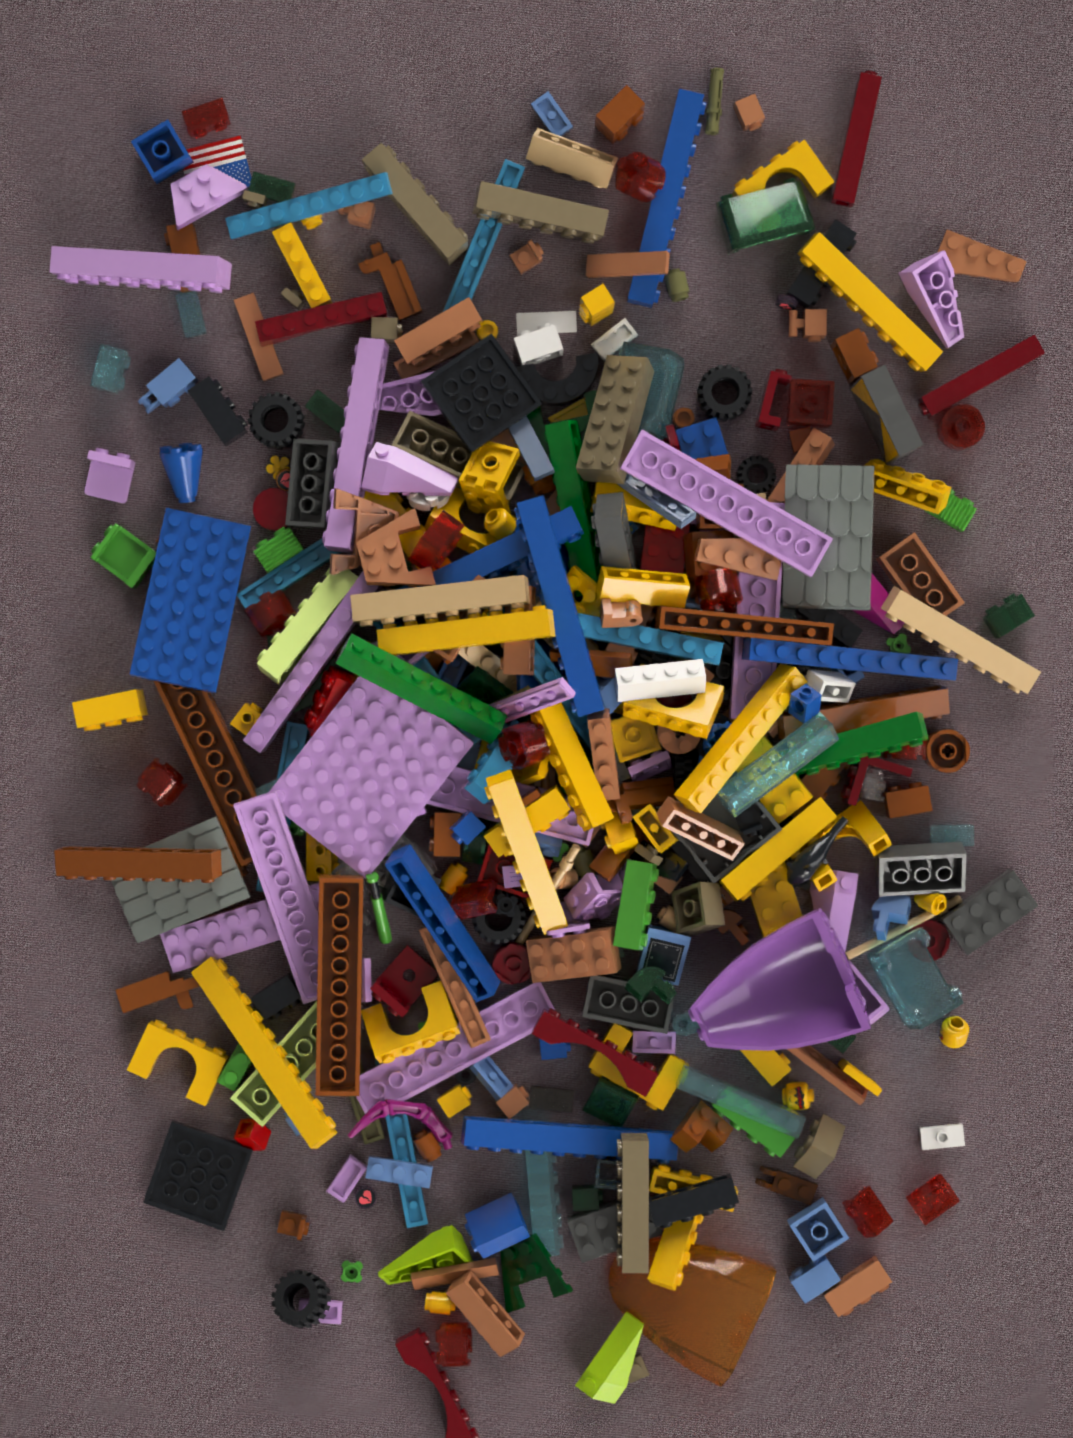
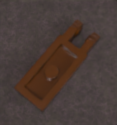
M763 1165L760 1167L762 1173L774 1176L772 1183L762 1178H756V1184L768 1188L770 1191L811 1205L818 1187L817 1183L779 1169L774 1170Z

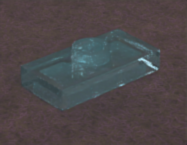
M197 291L175 295L185 337L190 338L207 334Z
M930 825V843L962 842L963 846H974V825Z

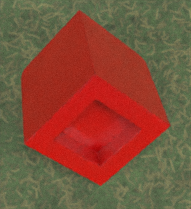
M240 1119L234 1139L242 1146L253 1149V1151L265 1150L271 1130L265 1125L262 1127L254 1119Z

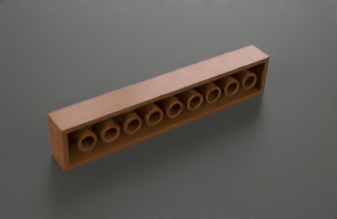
M154 681L240 865L246 866L253 863L234 808V803L259 796V793L211 692Z
M320 874L315 1096H359L364 877L361 875Z

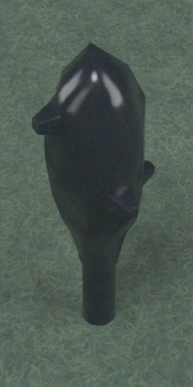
M842 816L829 832L803 850L792 863H786L788 866L787 881L789 884L799 885L809 880L822 864L828 863L826 856L835 837L849 822L845 817Z

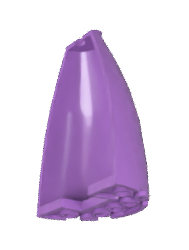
M821 908L785 924L752 944L730 962L706 987L690 1007L688 1013L692 1022L696 1021L700 1027L697 1029L698 1036L701 1041L705 1040L707 1047L763 1051L792 1049L840 1039L871 1029L867 1011L864 1012V1000L860 989L855 986L856 981L852 968L834 928L829 927V919L822 912Z

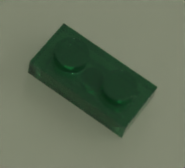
M253 171L248 191L265 195L267 199L283 202L292 199L296 184Z
M317 390L305 407L337 433H340L341 428L345 425L344 409Z

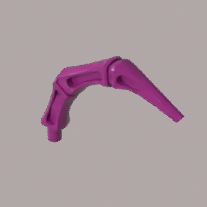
M385 1099L384 1101L377 1102L347 1135L353 1138L371 1122L388 1115L393 1116L397 1114H406L419 1119L431 1130L436 1140L440 1143L442 1142L445 1150L452 1148L450 1138H452L453 1133L442 1123L432 1108L428 1107L425 1103Z

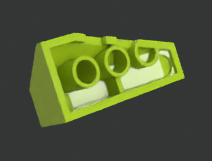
M453 1225L432 1232L380 1270L378 1276L388 1285L411 1281L412 1272L473 1262V1259L462 1234Z
M626 1311L575 1386L592 1399L615 1404L628 1385L644 1323Z

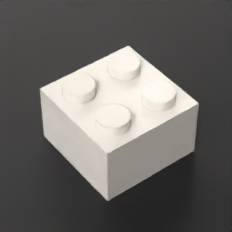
M545 323L538 326L536 331L529 332V330H524L517 333V337L514 338V346L521 366L528 364L536 365L563 356V346L555 324L550 326V323Z

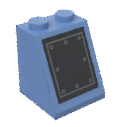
M647 925L646 934H648L647 946L643 947V950L640 951L636 976L640 977V981L652 983V980L660 981V985L673 988V985L678 986L691 936L673 933L664 927Z

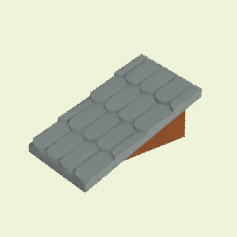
M786 464L785 511L830 536L833 540L812 577L783 562V608L871 610L874 466Z
M217 816L143 847L221 849L222 876L214 879V882L202 883L201 879H195L193 882H181V879L162 882V878H155L154 881H142V878L123 881L121 877L111 880L137 943L250 898L242 878L248 874L247 868L240 865L228 837L224 835Z

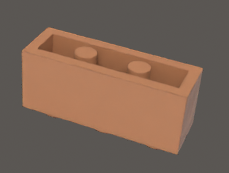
M873 1256L841 1277V1281L824 1291L823 1295L838 1317L841 1315L847 1316L858 1304L867 1303L876 1292L881 1293L888 1289L892 1280L876 1256Z

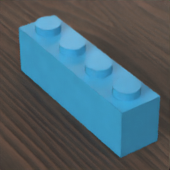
M516 719L504 723L500 734L492 744L487 745L489 749L487 753H484L478 759V767L468 775V783L464 789L483 804L491 801L492 799L488 800L484 787L488 786L486 778L509 769L512 771L534 734Z

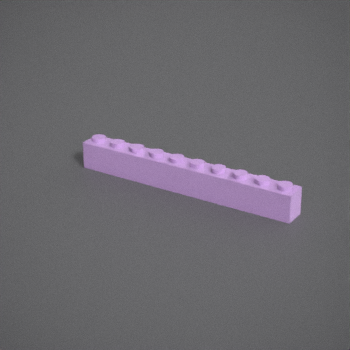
M359 337V343L356 344L354 350L356 360L355 365L351 367L352 384L349 385L347 390L349 401L348 406H345L344 409L345 425L340 431L342 442L341 447L337 450L338 466L333 472L334 488L364 498L365 491L361 490L367 459L373 447L389 353V345L384 339ZM331 489V507L326 513V522L328 524L327 530L323 532L322 542L329 551L353 553L355 510L334 509V489Z
M364 571L243 739L245 743L259 753L267 750L356 623L352 620L350 595L379 592L382 586L367 585Z

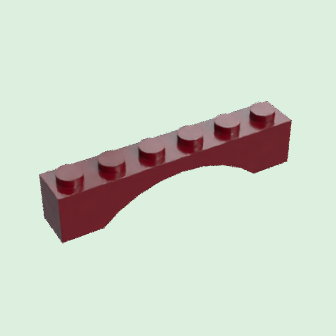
M382 292L255 321L261 347L322 329L369 322L372 317H387V311Z
M552 1008L549 1011L543 1009L531 1034L549 1044L577 1043L599 1051L617 1067L628 1088L644 1097L647 1096L659 1075L658 1071L655 1070V1065L648 1061L642 1063L636 1060L637 1056L632 1052L626 1050L624 1053L618 1050L617 1044L608 1039L606 1042L598 1038L599 1034L590 1029L587 1032L579 1028L580 1024L570 1018L568 1021L560 1017L561 1013Z
M420 1327L397 1338L395 1345L404 1363L426 1375L441 1394L447 1414L445 1438H480L476 1428H471L468 1422L470 1417L465 1408L462 1409L458 1403L460 1397L455 1389H451L448 1383L450 1378L446 1370H441L438 1364L440 1363L436 1351H431L428 1345L430 1344V1339L427 1333H422Z

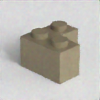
M825 1114L818 1120L814 1119L809 1127L811 1134L807 1136L803 1147L799 1146L795 1151L794 1157L796 1160L793 1167L816 1179L835 1159L846 1126Z

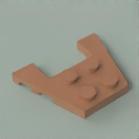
M334 488L333 508L355 510L353 554H330L329 573L335 575L341 571L361 566L356 542L398 518L399 512Z
M416 509L408 511L356 542L367 585H408V587L436 585L431 567L408 572L399 535L420 530Z

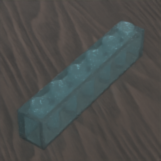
M821 712L816 714L729 779L717 793L722 805L734 818L836 743L839 738L833 724Z
M685 1064L676 1082V1087L680 1090L797 1139L806 1121L805 1116L799 1112Z
M525 1150L532 1234L536 1233L551 1256L560 1255V1248H564L563 1235L558 1234V1227H562L561 1214H557L556 1206L560 1205L559 1192L555 1193L554 1184H558V1172L553 1171V1163L557 1162L556 1156L552 1155V1152L544 1151L542 1155L530 1153L531 1150Z

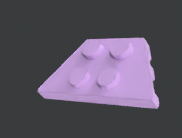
M207 164L171 183L170 190L177 230L239 197L244 193V190H247V186Z

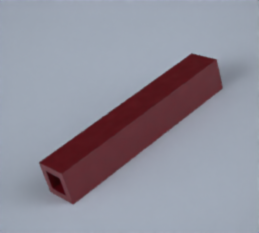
M874 71L861 72L858 77L831 204L852 208L855 202L882 76H878Z
M1034 334L918 399V408L923 416L926 415L929 419L1041 357L1045 352Z

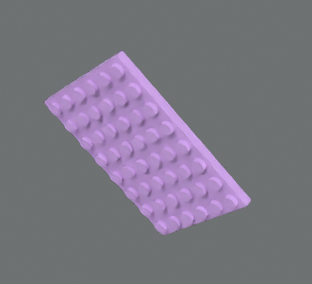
M359 676L269 792L276 790L284 815L366 879V874H372L475 742L444 719Z

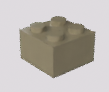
M698 882L672 892L677 934L698 935L725 926L719 883Z

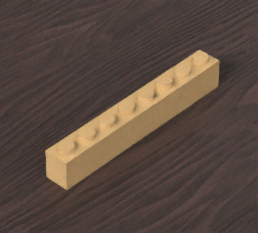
M525 575L350 595L352 620L360 624V627L373 626V622L381 621V624L395 623V619H403V622L416 621V617L424 616V619H436L438 614H446V617L459 616V612L467 611L468 614L481 613L482 609H489V612L502 611V607L511 606V609L525 608V604H530L528 577Z
M895 586L881 607L882 610L887 612L885 617L894 622H897L898 619L903 621L904 628L913 633L915 630L922 632L920 637L930 643L933 640L939 642L938 647L947 653L953 650L957 653L956 658L966 664L970 660L975 663L973 668L983 674L986 670L992 673L990 678L1001 684L1003 680L1009 683L1008 688L1018 694L1020 691L1028 694L1041 671Z

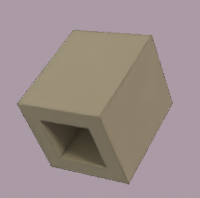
M372 317L371 338L384 339L387 343H395L394 340L402 336L403 326L399 324L398 318Z

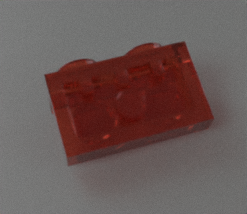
M223 98L182 111L187 131L191 138H202L207 135V132L213 130H225L227 125L231 124Z
M494 879L457 886L450 906L460 919L496 913L498 908L492 899L497 884Z
M942 1174L931 1178L927 1183L906 1197L924 1225H927L960 1202Z
M865 1186L852 1199L845 1200L842 1203L846 1208L847 1215L855 1221L858 1231L866 1238L877 1237L894 1222L870 1186Z

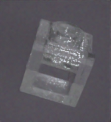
M870 769V773L865 774L860 798L884 802L885 797H881V792L884 793L886 788V780H883L884 775H882L883 771Z

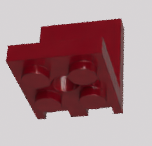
M862 757L860 762L851 764L848 768V784L843 785L840 797H843L842 802L856 806L868 765L907 777H911L913 769L879 758Z
M407 945L372 984L370 989L373 992L371 995L379 1002L383 1000L389 1005L387 1009L396 1017L400 1015L403 1018L409 1011L410 1006L423 993L421 988L430 985L438 976V972L413 948ZM407 969L413 970L416 975L415 979L412 981L405 980L403 977L404 971Z

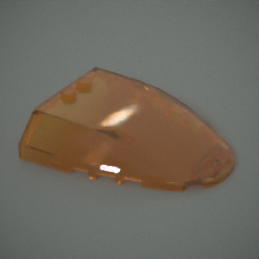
M658 1237L649 1239V1272L661 1240ZM695 1242L694 1245L691 1244L689 1249V1262L687 1265H684L682 1270V1283L673 1291L650 1283L647 1279L649 1273H622L621 1266H617L615 1257L609 1271V1289L619 1310L623 1314L628 1311L643 1322L642 1333L671 1358L704 1379L722 1387L732 1375L770 1296L777 1272L776 1268L733 1251L729 1252L715 1246H706Z

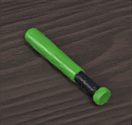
M372 872V874H366V881L370 885L372 894L371 901L378 937L382 944H388L392 940V935L382 894L379 891L377 882L379 875L377 872Z

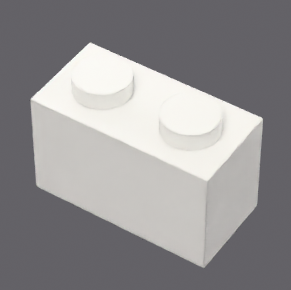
M808 669L805 679L808 681L806 684L822 695L821 701L848 703L856 684L841 672Z

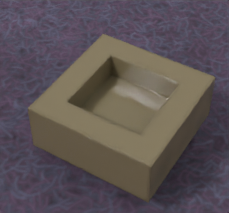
M244 190L242 199L247 203L248 207L258 209L267 205L268 199L265 195Z
M288 288L282 291V297L298 311L305 305L301 300L303 296L294 288L291 291Z
M639 843L634 850L649 862L658 866L663 860L657 854V849L650 844L644 846Z
M640 1353L635 1355L629 1383L649 1375Z

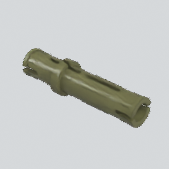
M717 67L710 69L708 105L705 109V115H707L705 134L707 135L719 134L720 116H722L721 99L724 69Z

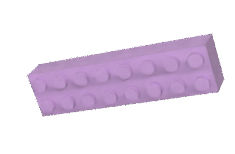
M51 247L50 273L57 275V279L65 280L66 283L78 284V281H86V284L99 285V282H104L108 286H119V283L134 288H139L140 284L152 289H160L161 285L167 286L171 290H181V287H185L190 291L200 292L202 288H205L215 293H222V289L230 290L232 264L219 256Z

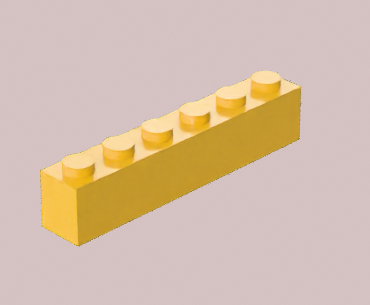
M562 702L531 713V722L538 730L541 744L548 752L549 761L558 774L559 783L564 787L568 796V803L574 809L579 826L582 827L583 831H587L613 819L614 816Z
M821 797L817 798L788 822L780 832L719 880L720 884L735 901L739 899L744 901L752 894L751 889L756 885L761 887L769 880L767 876L772 871L777 873L786 866L784 864L785 860L789 857L792 860L802 852L800 848L804 844L811 845L819 838L816 834L822 829L826 832L835 825L833 820L837 818L836 814Z

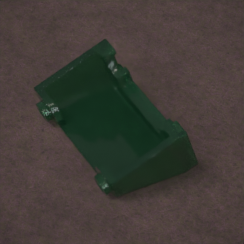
M795 178L784 180L782 185L733 197V194L721 196V201L716 203L728 254L791 236L795 237L798 234L801 236L810 234L815 230L814 221L801 182L796 181Z

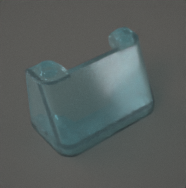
M623 342L619 356L648 357L654 369L653 379L637 435H639L641 430H644L663 441L666 438L665 426L670 425L684 371V359L670 349Z
M922 927L916 928L867 954L873 970L903 1023L909 1029L921 1030L964 1004L959 988L946 983L927 947L930 945L929 941L931 939L927 931L922 929Z

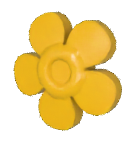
M272 456L270 459L272 464L267 465L266 470L269 474L274 473L273 478L276 480V475L281 469L289 468L285 467L289 465V459L282 457L280 460L278 456Z

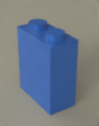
M512 1192L465 1214L468 1222L464 1224L469 1236L472 1235L473 1237L470 1243L475 1253L479 1251L483 1259L530 1237L521 1209Z

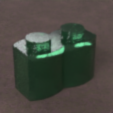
M1012 593L1003 599L1005 603L997 607L995 604L985 610L986 615L982 618L995 639L1004 636L1035 616L1022 594L1016 596L1015 593Z

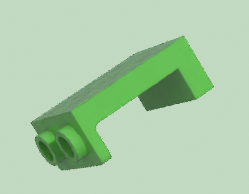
M115 523L114 526L110 525L104 532L106 537L101 543L98 542L93 547L91 559L116 575L129 587L136 589L154 565L156 551L125 528Z

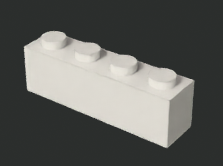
M703 659L615 668V689L618 702L705 693L706 673Z

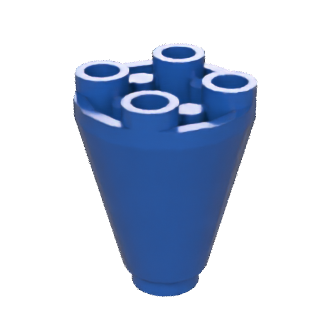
M181 443L179 447L175 448L172 446L160 447V459L175 497L178 498V502L189 503L196 501L195 496L198 493L203 456L201 444Z

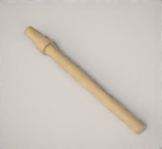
M573 844L567 855L561 859L560 867L552 879L555 889H557L566 872L570 871L574 865L573 860L581 849L579 845ZM533 910L515 942L524 944L535 925L533 916L536 915L535 910Z
M957 895L947 900L945 910L939 915L947 913L948 909L962 903L961 897ZM928 911L908 920L907 925L900 924L888 930L886 941L937 915ZM876 936L845 952L848 960H851L886 941L877 940Z

